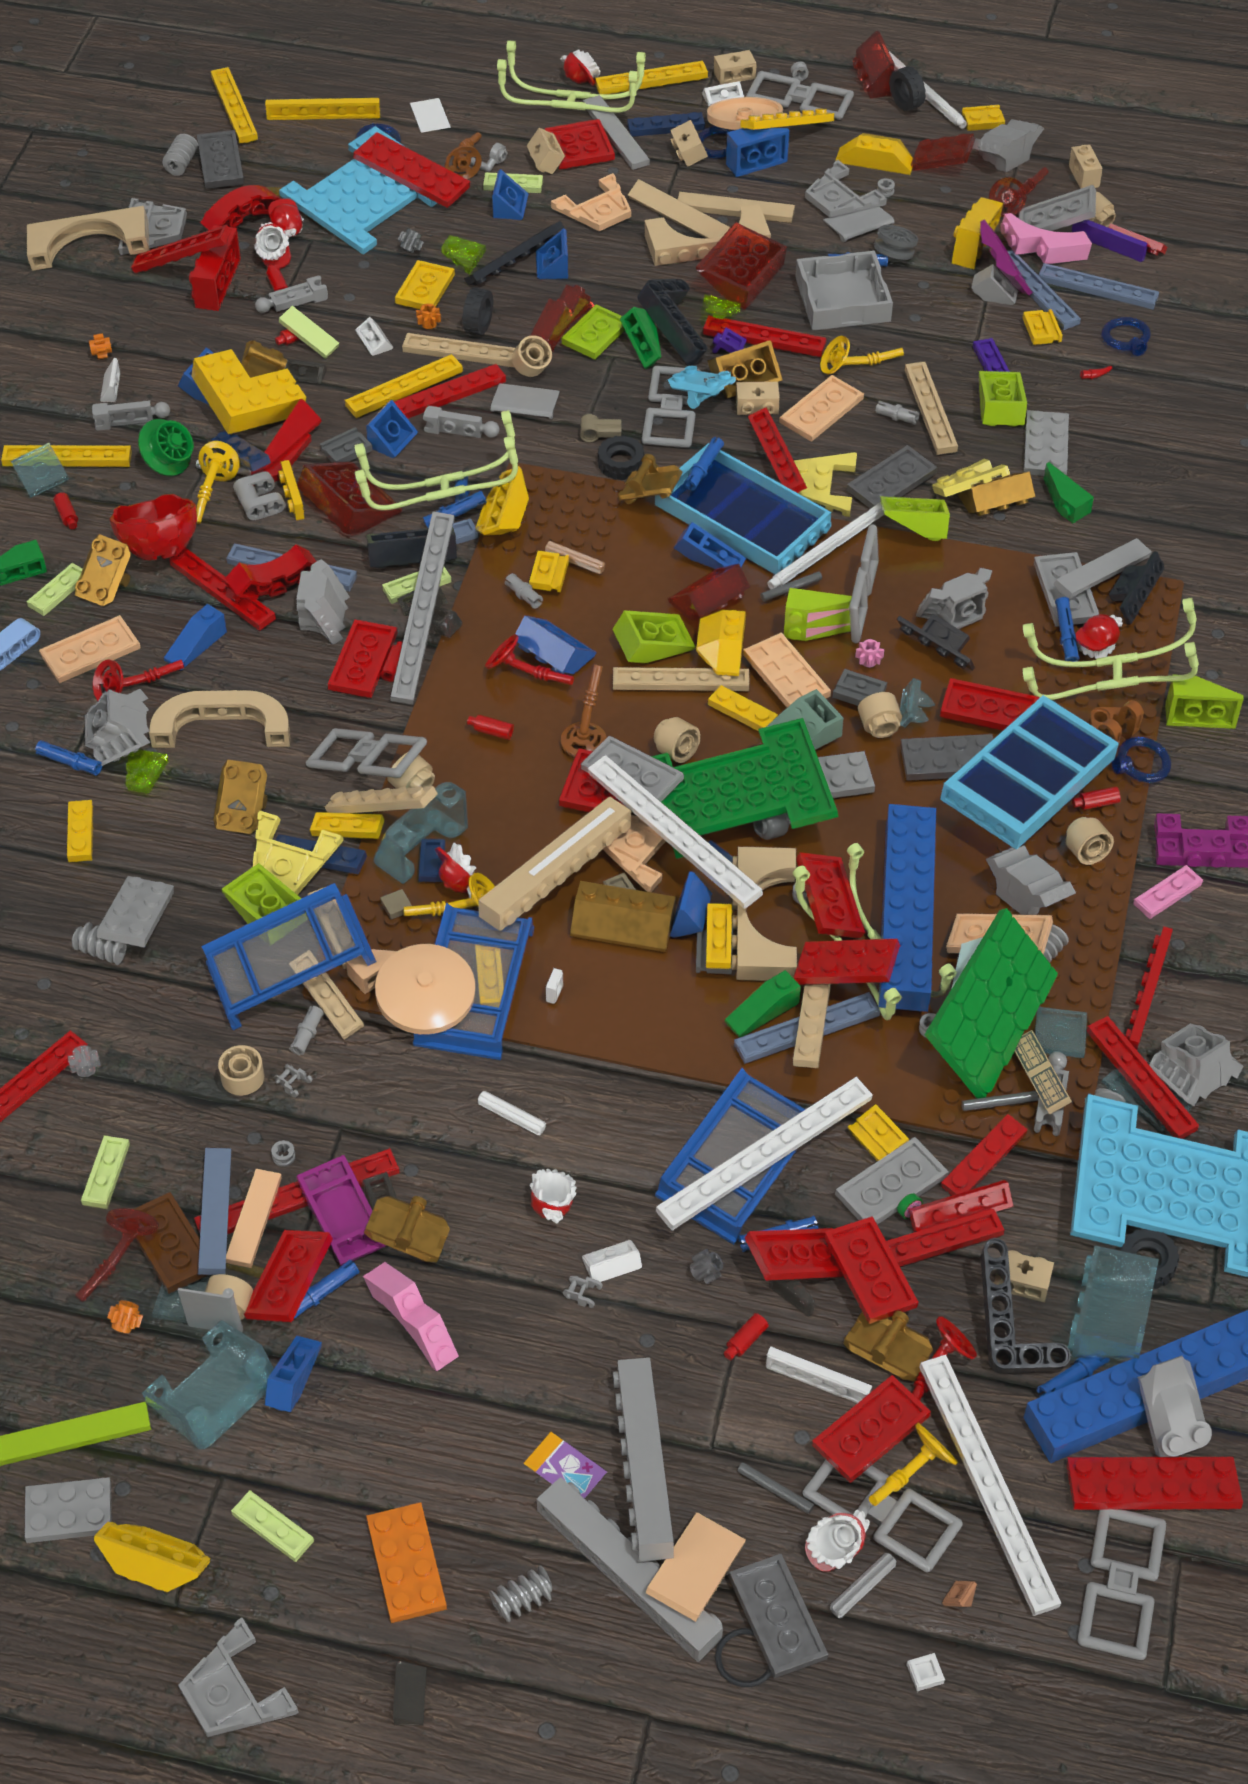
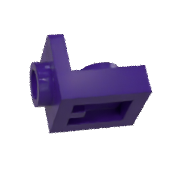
M726 327L721 334L717 333L714 337L712 352L716 354L720 347L729 353L742 350L747 339Z

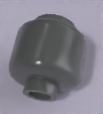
M785 813L754 821L753 827L757 835L765 840L784 836L788 831L790 822Z

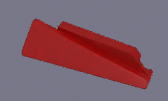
M303 399L298 401L264 453L269 455L271 463L253 472L251 471V475L269 472L274 482L280 481L278 471L282 470L281 461L289 460L292 466L312 440L309 433L321 423V418Z

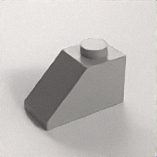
M993 264L974 275L971 287L974 293L979 295L983 301L1013 305L1016 302L1018 290Z

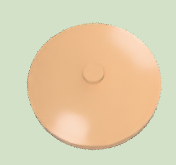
M738 97L725 99L708 107L707 120L712 125L720 128L738 130L741 129V119H748L749 115H758L760 118L762 114H774L776 116L778 112L783 113V107L780 103L766 98Z
M433 944L413 945L397 951L381 966L375 982L376 1001L384 1017L401 1030L414 1034L440 1033L457 1025L469 1013L475 998V979L468 963L456 952Z

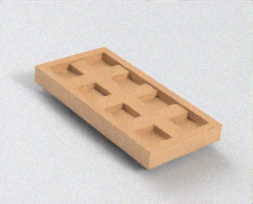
M782 633L744 649L743 656L787 708L799 697L815 689L825 698L830 697L831 690Z

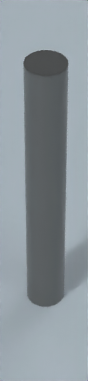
M818 571L760 594L761 599L765 602L788 593L789 588L799 589L822 580V575Z
M1037 1091L971 1099L964 1100L961 1104L963 1111L1025 1103L1038 1101Z
M742 1462L737 1472L807 1514H810L813 1510V1503L746 1463Z

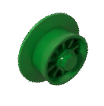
M154 419L147 422L141 428L138 436L141 456L146 464L155 472L165 476H176L188 467L194 444L190 432L181 423L172 420Z

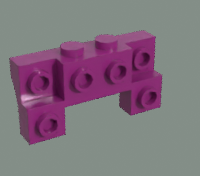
M1156 813L1154 826L1157 865L1248 868V816L1227 815L1225 822L1226 830L1182 829L1180 814Z

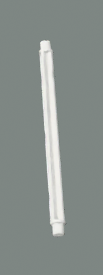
M879 43L873 46L876 55L894 71L905 67L884 46H881ZM924 82L926 89L925 99L943 113L955 126H959L961 129L965 128L967 122L964 120V117Z
M881 503L872 507L868 512L862 514L775 574L767 582L768 587L774 589L784 585L797 574L882 517L884 512Z

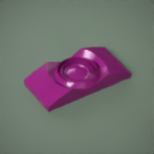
M982 220L980 222L982 243L989 246V251L996 261V266L1017 290L1028 296L1031 295L1033 292L1000 238L986 220Z
M345 1155L297 1175V1180L322 1232H329L333 1238L329 1248L340 1266L349 1259L352 1261L387 1246L373 1241L364 1234L372 1214V1209Z

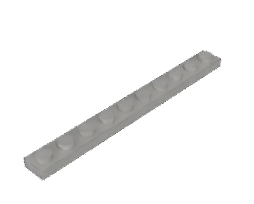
M432 512L392 688L391 701L411 705L414 703L454 523V515Z

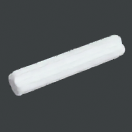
M482 1091L478 1097L479 1105L536 1135H541L546 1128V1123L543 1120L487 1091Z

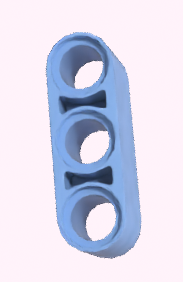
M18 618L0 632V670L32 647L40 638V630L23 618Z

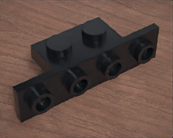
M1153 551L1145 565L1125 567L1109 593L1112 601H1123L1120 610L1127 625L1132 624L1165 569L1164 563L1157 551Z
M934 614L930 616L922 629L898 616L897 621L903 633L908 636L915 635L918 637L917 640L926 647H929V645L936 648L935 651L942 657H951L954 659L953 662L960 668L965 669L967 667L972 671L974 670L975 666L972 660L960 653L970 639L968 634Z

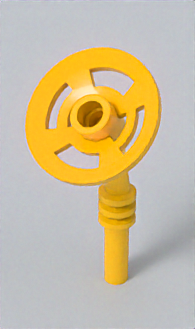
M838 336L826 347L821 358L820 367L823 373L832 374L842 365H876L877 362L880 364L881 361L904 356L903 348L882 353L877 351L876 354L873 352L871 355L870 353L867 354V356L847 357L850 342L845 336ZM831 362L833 367L829 370L828 363Z
M222 441L208 442L199 452V464L207 476L203 485L200 486L201 490H199L197 496L199 499L197 503V524H201L206 503L210 501L209 497H211V492L213 491L211 487L214 480H231L240 468L237 452L229 444ZM212 448H220L226 451L224 455L213 453ZM205 453L207 454L206 459H205V464H206V466L204 465V460H203ZM229 459H232V461H233V469H232V472L229 471V469H230V460H229ZM217 473H222L224 476H223V477H219V476H216V474H217Z
M474 873L469 878L471 898L448 904L460 909L479 907L478 900L495 886L483 874ZM438 901L436 904L431 902V905L403 907L404 916L426 914L441 916V913H444L446 903L442 901L440 904Z
M917 1423L915 1425L916 1430L924 1444L920 1448L921 1452L902 1470L898 1469L886 1479V1483L869 1497V1501L872 1505L877 1506L893 1491H899L908 1483L909 1478L929 1459L933 1460L935 1457H938L953 1465L958 1463L957 1460L928 1430Z

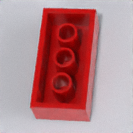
M214 225L212 229H215V228H218V227H221V226ZM229 227L232 231L228 237V242L224 246L211 248L207 252L202 251L200 257L196 259L195 268L189 275V283L192 284L193 288L191 296L195 301V308L219 311L241 261L237 228Z

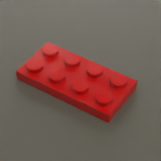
M354 619L328 681V690L372 698L382 668L398 634L397 627Z
M950 678L940 717L1004 730L1040 697Z
M800 852L796 857L798 867L805 866L810 873V877L805 881V891L818 933L861 938L865 930L842 858Z
M898 939L805 942L794 980L799 985L889 982L900 943Z
M873 1216L825 1232L824 1239L869 1324L892 1317L896 1311L906 1312L918 1307L919 1302Z
M833 1228L749 1231L745 1236V1240L766 1281L844 1277L824 1239L825 1232Z
M284 1230L253 1290L248 1307L244 1313L246 1319L293 1321L333 1240L329 1232Z
M891 1375L812 1440V1446L851 1483L915 1430L917 1423L922 1424L930 1417L931 1411Z

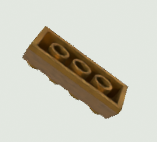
M580 881L575 899L570 936L666 952L675 917L676 897Z

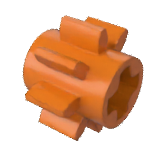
M430 303L422 305L421 310H416L418 325L422 324V327L425 329L435 328L437 322H441L440 308H436Z
M103 333L93 335L94 340H89L92 356L97 355L98 360L108 358L107 353H112L110 338H104Z
M121 1300L119 1305L111 1306L107 1316L108 1319H111V1327L123 1333H130L135 1327L139 1328L143 1315L139 1314V1306L126 1300Z

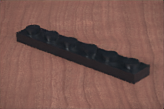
M561 220L465 277L464 280L467 285L474 282L478 285L487 280L485 276L489 273L491 276L501 271L500 267L502 265L508 267L516 262L515 257L519 256L522 258L531 253L530 248L534 247V249H537L544 245L545 242L543 240L546 238L550 240L559 230L564 228Z

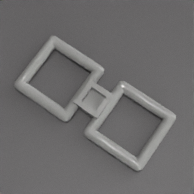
M759 71L746 97L770 99L780 103L783 108H788L791 101L802 103L800 106L801 112L802 110H814L815 112V109H818V107L809 105L816 91L843 96L844 99L838 112L827 110L829 113H834V119L841 120L854 96V92L819 83H812L809 87L800 85V80L796 78ZM762 80L791 85L784 100L756 94Z
M653 367L648 399L651 402H660L661 408H648L646 410L642 434V443L644 445L691 447L696 414L694 411L682 410L683 404L688 405V396L657 394L660 374L673 375L680 373L685 368ZM653 417L687 419L684 439L651 437Z
M874 524L868 527L861 556V567H859L849 606L851 640L853 643H858L861 639L868 609L867 596L872 592L879 562L877 527Z
M334 728L308 758L306 766L308 768L347 772L355 762H361L357 768L360 774L399 778L425 747L427 740L424 737L384 734L379 741L373 740L374 734L372 732ZM337 738L359 740L343 762L320 760ZM389 743L413 746L396 768L371 766Z
M825 1460L804 1488L803 1496L832 1515L836 1513L852 1514L816 1492L834 1468ZM870 1466L863 1473L877 1481V1483L857 1510L864 1511L866 1518L879 1525V1528L873 1535L877 1543L924 1572H930L963 1525L962 1520L912 1489H906L898 1501L887 1496L877 1506L872 1505L869 1497L886 1483L889 1475L874 1466ZM910 1502L949 1525L926 1559L888 1536V1533Z
M1099 1510L1091 1565L1095 1568L1108 1570L1109 1576L1107 1585L1089 1582L1086 1586L1077 1639L1080 1646L1136 1660H1144L1146 1658L1155 1601L1152 1596L1137 1593L1136 1590L1138 1578L1149 1581H1156L1158 1579L1166 1531L1164 1519L1127 1510ZM1109 1518L1154 1528L1148 1568L1103 1558ZM1097 1595L1142 1606L1136 1647L1090 1636Z

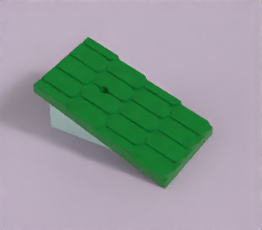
M1007 908L999 910L983 937L961 944L956 967L957 974L954 977L952 989L924 1034L977 1099L986 1098L987 1094L993 1090L1003 1067L1008 1065L1024 1031L1029 1028L1040 1004L1044 1003L1058 975L1057 971L1053 966L1051 967L1049 961L1038 950V947L1028 934H1025L1024 929L1012 917Z

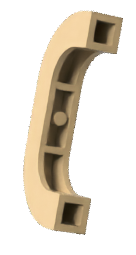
M237 690L192 691L167 700L156 710L151 719L149 735L152 748H175L176 735L179 729L188 722L194 720L250 719L264 725L267 747H290L288 716L284 707L276 699L261 692Z

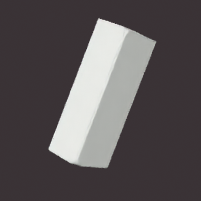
M740 81L704 88L702 92L708 107L725 99L744 97Z
M371 317L355 329L372 356L393 349V346L379 325Z
M113 358L104 374L101 402H115L117 399L120 380L117 358Z
M631 1240L582 1256L590 1278L600 1282L642 1268L640 1253Z

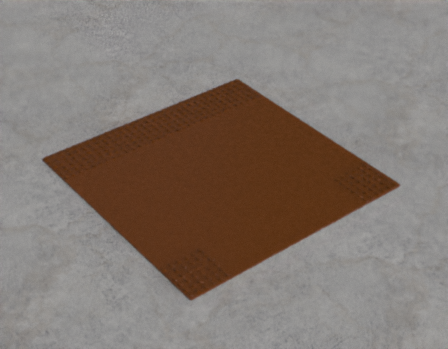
M511 463L508 464L506 471L512 469ZM517 463L522 469L529 497L521 525L516 531H510L502 535H480L403 733L406 736L426 738L427 744L418 755L432 766V773L435 776L432 786H434L438 794L424 808L372 812V814H381L384 818L379 839L362 838L358 849L365 850L367 858L359 875L348 874L341 892L342 896L348 895L370 948L399 951L418 944L435 945L443 917L441 913V916L437 914L435 916H432V914L401 915L390 919L381 904L380 897L403 889L412 906L431 905V902L436 904L438 901L440 904L442 901L450 903L469 898L468 892H454L450 888H446L443 882L419 881L421 839H445L446 853L450 852L453 843L461 845L463 855H470L471 857L470 866L476 867L472 874H483L496 887L589 813L559 806V798L575 757L566 753L562 748L561 735L568 726L581 722L584 707L582 701L585 700V690H588L594 664L601 665L603 668L597 688L599 694L595 696L597 701H594L596 706H593L590 723L600 726L604 730L606 737L611 736L649 756L659 755L662 753L657 750L656 743L654 742V732L657 726L665 719L679 717L699 729L700 743L696 752L687 761L678 763L671 759L673 767L762 745L759 731L708 705V699L715 691L613 690V667L712 668L696 652L700 618L721 610L745 611L746 621L740 669H749V691L734 692L779 716L787 707L743 656L744 649L779 633L784 635L788 593L765 602L762 601L760 596L761 593L771 590L767 582L775 574L746 558L736 576L689 559L674 549L679 537L689 524L656 506L655 496L637 498L631 504L619 501L618 495L626 486L624 481ZM686 492L677 498L706 516L726 500ZM735 501L714 521L740 536L746 537L777 508ZM786 510L752 542L778 556L813 523L793 511ZM831 518L830 530L826 534H822L813 546H809L803 555L851 522ZM869 526L797 574L787 583L819 571L822 575V580L799 589L852 596L859 567H861V556ZM876 526L879 562L872 592L867 596L868 609L860 642L869 639L880 642V649H884V657L881 658L880 665L876 664L873 667H866L859 664L860 658L855 657L856 649L859 648V642H852L851 631L808 641L787 638L831 690L830 697L826 699L844 718L842 736L816 749L817 757L864 751L875 784V791L833 798L838 811L837 818L794 829L789 824L787 833L782 837L770 840L761 838L756 834L753 822L700 836L707 842L713 841L731 856H738V847L796 848V857L800 852L841 857L849 883L850 856L847 853V849L852 844L858 843L864 850V854L859 858L858 868L856 869L858 899L870 926L881 937L885 831L888 805L936 808L931 990L940 991L942 977L939 974V970L946 964H951L956 970L959 953H948L946 948L957 914H997L999 910L1007 908L1012 915H1021L996 895V878L986 861L987 858L1008 850L1011 846L940 800L943 785L949 778L906 780L900 747L901 739L992 734L994 739L1003 731L940 717L950 678L1033 695L1029 691L1027 682L1024 681L1023 668L1033 667L1038 686L1037 691L1044 695H1051L1097 684L1100 681L1113 680V665L1102 667L1057 666L1040 659L1033 652L1032 648L1029 647L1027 638L1024 636L1023 624L1033 623L1038 649L1050 658L1065 661L1064 649L1060 644V626H1055L1034 566V557L1042 555L941 538L939 541H932L918 533ZM549 541L605 562V569L602 574L569 562L561 592H557V589L547 591L532 588L538 595L543 597V601H540L542 604L538 608H532L524 599H519L516 596V592L505 585V581H508L506 577L512 573L523 582L529 583L537 552H545V546ZM979 568L992 570L990 580L985 583L988 591V597L985 600L986 612L983 615V619L959 629L970 637L960 653L972 660L975 666L973 671L967 667L965 669L960 668L953 662L954 659L951 657H942L935 651L936 648L929 645V647H926L917 640L918 637L915 635L908 636L900 630L901 626L897 621L898 616L922 629L928 619L916 617L919 605L932 588L940 590L945 582L966 573L976 574ZM1122 572L1090 588L1099 614L1115 615V617L1122 618L1123 624L1119 627V639L1115 643V649L1107 657L1135 652L1138 654L1149 652L1174 643L1184 586L1182 580L1160 576L1131 625H1127L1120 610L1123 601H1112L1109 596ZM624 610L679 614L695 645V649L649 663L628 662L613 631V627ZM524 616L548 620L597 652L590 661L574 674L564 673L574 677L572 685L552 680L535 679L533 675L514 668L509 664L501 663L491 669H487L485 664L493 652L505 640L516 633ZM1085 623L1073 624L1075 634ZM517 643L512 652L515 655L514 658L535 667L539 665L550 668L553 671L551 664L548 662L544 664L535 658L536 654L523 651L518 647L519 643ZM1077 645L1080 658L1077 662L1096 660L1095 656L1090 658L1088 654L1084 655L1083 651H1079L1080 647ZM1172 650L1156 656L1138 659L1135 662L1123 663L1122 678L1168 676ZM844 669L887 682L885 692L892 693L896 697L902 715L900 727L894 734L884 738L872 736L871 733L866 732L857 705L832 698L833 690L836 688ZM1167 682L1139 683V685L1100 691L1091 690L1052 700L1087 723L1093 709L1097 707H1122L1130 700L1138 702L1144 711L1139 731L1129 739L1121 736L1114 760L1072 798H1079L1080 793L1116 786L1120 792V803L1082 810L1081 807L1074 808L1071 799L1021 845H1025L1029 855L1039 856L1058 871L1063 882L1070 881L1076 892L1047 907H1041L1037 914L1052 915L1053 925L1058 926L1066 933L1069 942L1066 946H1063L1060 952H1057L1058 954L1055 958H1052L1050 962L1051 967L1053 966L1058 975L1044 1003L1040 1004L1029 1028L1023 1033L1024 1035L1032 1030L1047 1057L1053 1052H1061L1067 1058V1065L1063 1070L1069 1071L1066 1092L1072 1102L1064 1106L1062 1124L1058 1136L1053 1135V1128L1049 1124L1042 1125L1038 1133L1034 1131L1038 1101L963 1111L962 1101L977 1098L930 1041L919 1032L921 1017L928 1013L937 1014L952 989L954 978L951 980L950 989L945 995L938 998H930L928 1012L895 1009V1013L890 1020H885L880 1012V1016L824 1035L819 1068L793 1066L795 1046L744 1064L734 1046V1040L739 1037L725 1023V1019L767 980H737V970H732V974L707 973V971L696 973L697 933L675 938L669 937L666 952L570 936L575 899L580 881L603 884V881L625 873L636 890L647 892L603 849L595 858L582 865L579 871L572 873L561 885H557L545 898H541L529 911L524 912L518 917L524 919L532 918L534 932L533 936H528L502 1040L725 1087L730 1085L741 1068H743L749 1076L787 1099L814 1105L857 1077L873 1096L869 1102L852 1113L863 1115L876 1104L893 1122L983 1140L1009 1114L1028 1129L1027 1134L1014 1147L1079 1160L1085 1098L1088 1094L1095 1095L1103 1053L1086 1031L1090 1024L1109 1016ZM480 714L514 724L513 735L510 740L478 732L474 730V726L467 724L469 716L477 717ZM1040 715L1033 722V725L1052 724ZM1055 726L1056 734H1060L1061 745L1056 750L1084 768L1099 755L1081 741ZM571 731L568 733L567 739L570 738ZM1016 735L996 753L997 759L1031 780L1025 741ZM598 736L597 742L593 745L594 747L599 744L601 737ZM399 744L390 768L393 767L399 758L409 752L413 746ZM577 744L572 745V747L575 749L580 748L586 750V746H579ZM1054 759L1041 787L1055 795L1077 773ZM1000 770L999 775L969 777L963 783L1023 824L1048 802ZM386 777L381 790L385 788L396 789L388 782ZM1081 817L1098 819L1114 839V844L1109 854L1101 861L1091 865L1082 864L1066 845L1068 827L1073 821ZM667 841L645 864L662 873V881L651 893L675 896V913L689 872H694L712 893L710 904H732V898L685 857L676 859L673 848ZM795 879V882L779 883L762 890L763 895L749 905L746 912L750 923L762 936L777 944L797 947L798 966L805 942L835 940L830 935L819 934L815 921L799 903L793 900L792 894L793 886L796 883ZM479 907L467 908L466 910L479 911ZM732 910V916L737 915V910ZM707 916L703 930H707ZM454 924L453 932L515 942L518 934ZM865 928V933L861 938L839 936L842 940H870ZM733 930V935H737V930ZM325 933V938L328 942L333 956H335L336 953ZM450 940L448 949L459 954L468 963L475 979V998L473 1003L480 1004L475 944ZM321 946L316 956V960L319 963L326 960ZM500 948L503 986L505 987L514 950ZM732 950V955H737V950ZM342 964L326 972L354 1010L383 1015L376 1001L375 988L364 994L349 978L347 968L344 969ZM554 968L563 972V987L555 1004L546 1002V986ZM875 982L874 985L879 992V982ZM867 983L831 984L828 1006L870 992L875 1003L876 1000ZM805 984L800 985L799 1004L747 1035L800 1017ZM304 987L302 992L303 998L315 1001ZM469 1012L452 1029L492 1035L497 1016ZM1015 1051L1008 1065L1003 1067L993 1090L986 1097L1036 1091Z

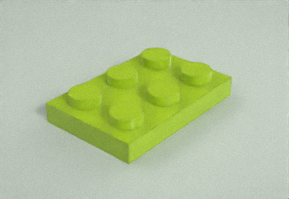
M596 304L561 338L562 344L596 359L625 331L620 321L622 316Z

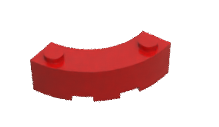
M243 186L219 199L205 213L200 223L208 230H212L214 225H228V227L236 228L243 222V218L249 214L253 216L258 214L269 215L268 207L270 203L281 198L264 186Z
M295 544L282 556L263 564L248 565L239 562L225 579L239 597L258 599L259 596L268 594L270 597H274L287 592L286 588L296 583L299 584L301 571H311V565L317 561L309 550Z

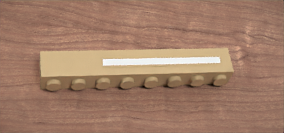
M608 797L478 900L479 917L499 931L513 924L516 918L529 911L537 901L545 898L557 885H561L572 873L579 871L587 861L595 858L603 848L611 845L622 833H626L631 827V810L615 799Z

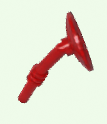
M516 634L505 640L493 652L485 664L487 669L494 668L501 663L509 664L514 668L533 675L535 679L544 681L552 680L572 685L574 682L573 676L554 672L550 668L539 665L535 667L514 658L515 655L512 652L519 638Z
M107 659L98 665L94 673L93 692L99 701L103 694L101 684H103L106 692L112 690L121 693L123 687L144 682L151 683V680L154 682L156 678L159 680L161 676L183 669L184 665L182 660H178L159 668L153 667V670L150 668L148 672L145 670L143 674L123 678L120 665L114 660ZM110 666V669L105 672L104 676H102L104 671Z
M939 1316L936 1319V1323L944 1339L940 1341L941 1345L932 1359L943 1355L947 1356L948 1353L952 1354L954 1351L964 1357L975 1359L977 1353L966 1336L949 1320ZM921 1371L913 1384L914 1390L912 1392L919 1401L923 1394L929 1391Z

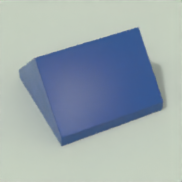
M501 169L497 173L492 195L493 218L521 220L524 217L529 193Z
M564 228L536 251L537 277L539 279H568L567 232Z
M390 400L366 425L367 440L372 444V450L391 458H395L418 433L393 400Z
M689 872L679 898L670 937L675 938L703 931L707 916V904H710L712 893L694 872Z

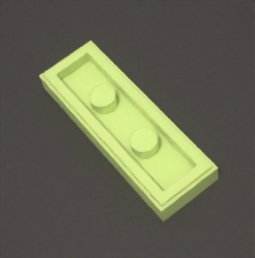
M485 173L484 190L494 191L497 173ZM507 174L526 192L541 193L543 175Z
M293 306L279 318L280 324L325 359L339 347L338 341Z
M71 563L27 601L28 607L45 616L75 590V585L82 568Z
M445 567L443 568L440 586L451 583V576ZM419 571L382 584V589L391 604L414 596Z
M104 1135L81 1199L82 1205L108 1209L130 1146L129 1139Z
M250 1490L231 1510L234 1517L294 1562L314 1542V1538Z

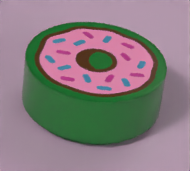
M915 1193L908 1194L898 1204L897 1212L904 1219H911L909 1209L923 1205V1200Z

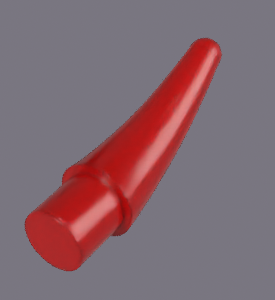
M1112 366L1102 369L1082 370L1080 376L1082 379H1094L1111 371Z

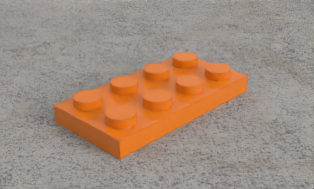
M422 1503L367 1515V1522L391 1623L446 1610L447 1605Z

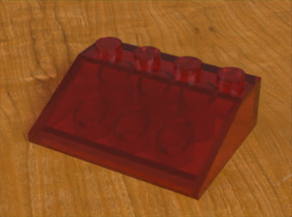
M735 222L696 266V270L727 301L746 309L784 265L787 246Z
M353 462L304 464L297 487L303 492L304 496L308 497L345 534L362 533L399 514L403 509L401 507L393 510H376L370 507L361 494L355 471L361 469ZM367 478L370 498L374 503L378 505L396 503L380 487L372 484Z

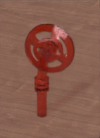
M1043 167L1024 183L1012 177L1001 178L992 186L989 192V199L1001 202L1004 207H1007V212H1001L1002 217H1004V214L1009 213L1016 215L1023 209L1027 194L1036 187V184L1049 171L1046 167ZM1010 183L1016 184L1019 189L1010 188ZM1001 185H1003L1004 187L1001 188V190L998 193V196L995 197L996 191ZM1020 198H1022L1019 207L1014 210V208L1019 204Z
M127 1208L113 1209L107 1213V1223L114 1229L122 1232L123 1237L107 1260L104 1259L102 1261L103 1264L100 1263L98 1265L99 1268L94 1270L95 1274L77 1292L75 1296L80 1301L84 1302L102 1280H107V1275L110 1276L112 1274L111 1271L116 1270V1264L134 1238L157 1232L159 1223L154 1217L145 1212ZM143 1221L149 1226L144 1227L140 1222Z

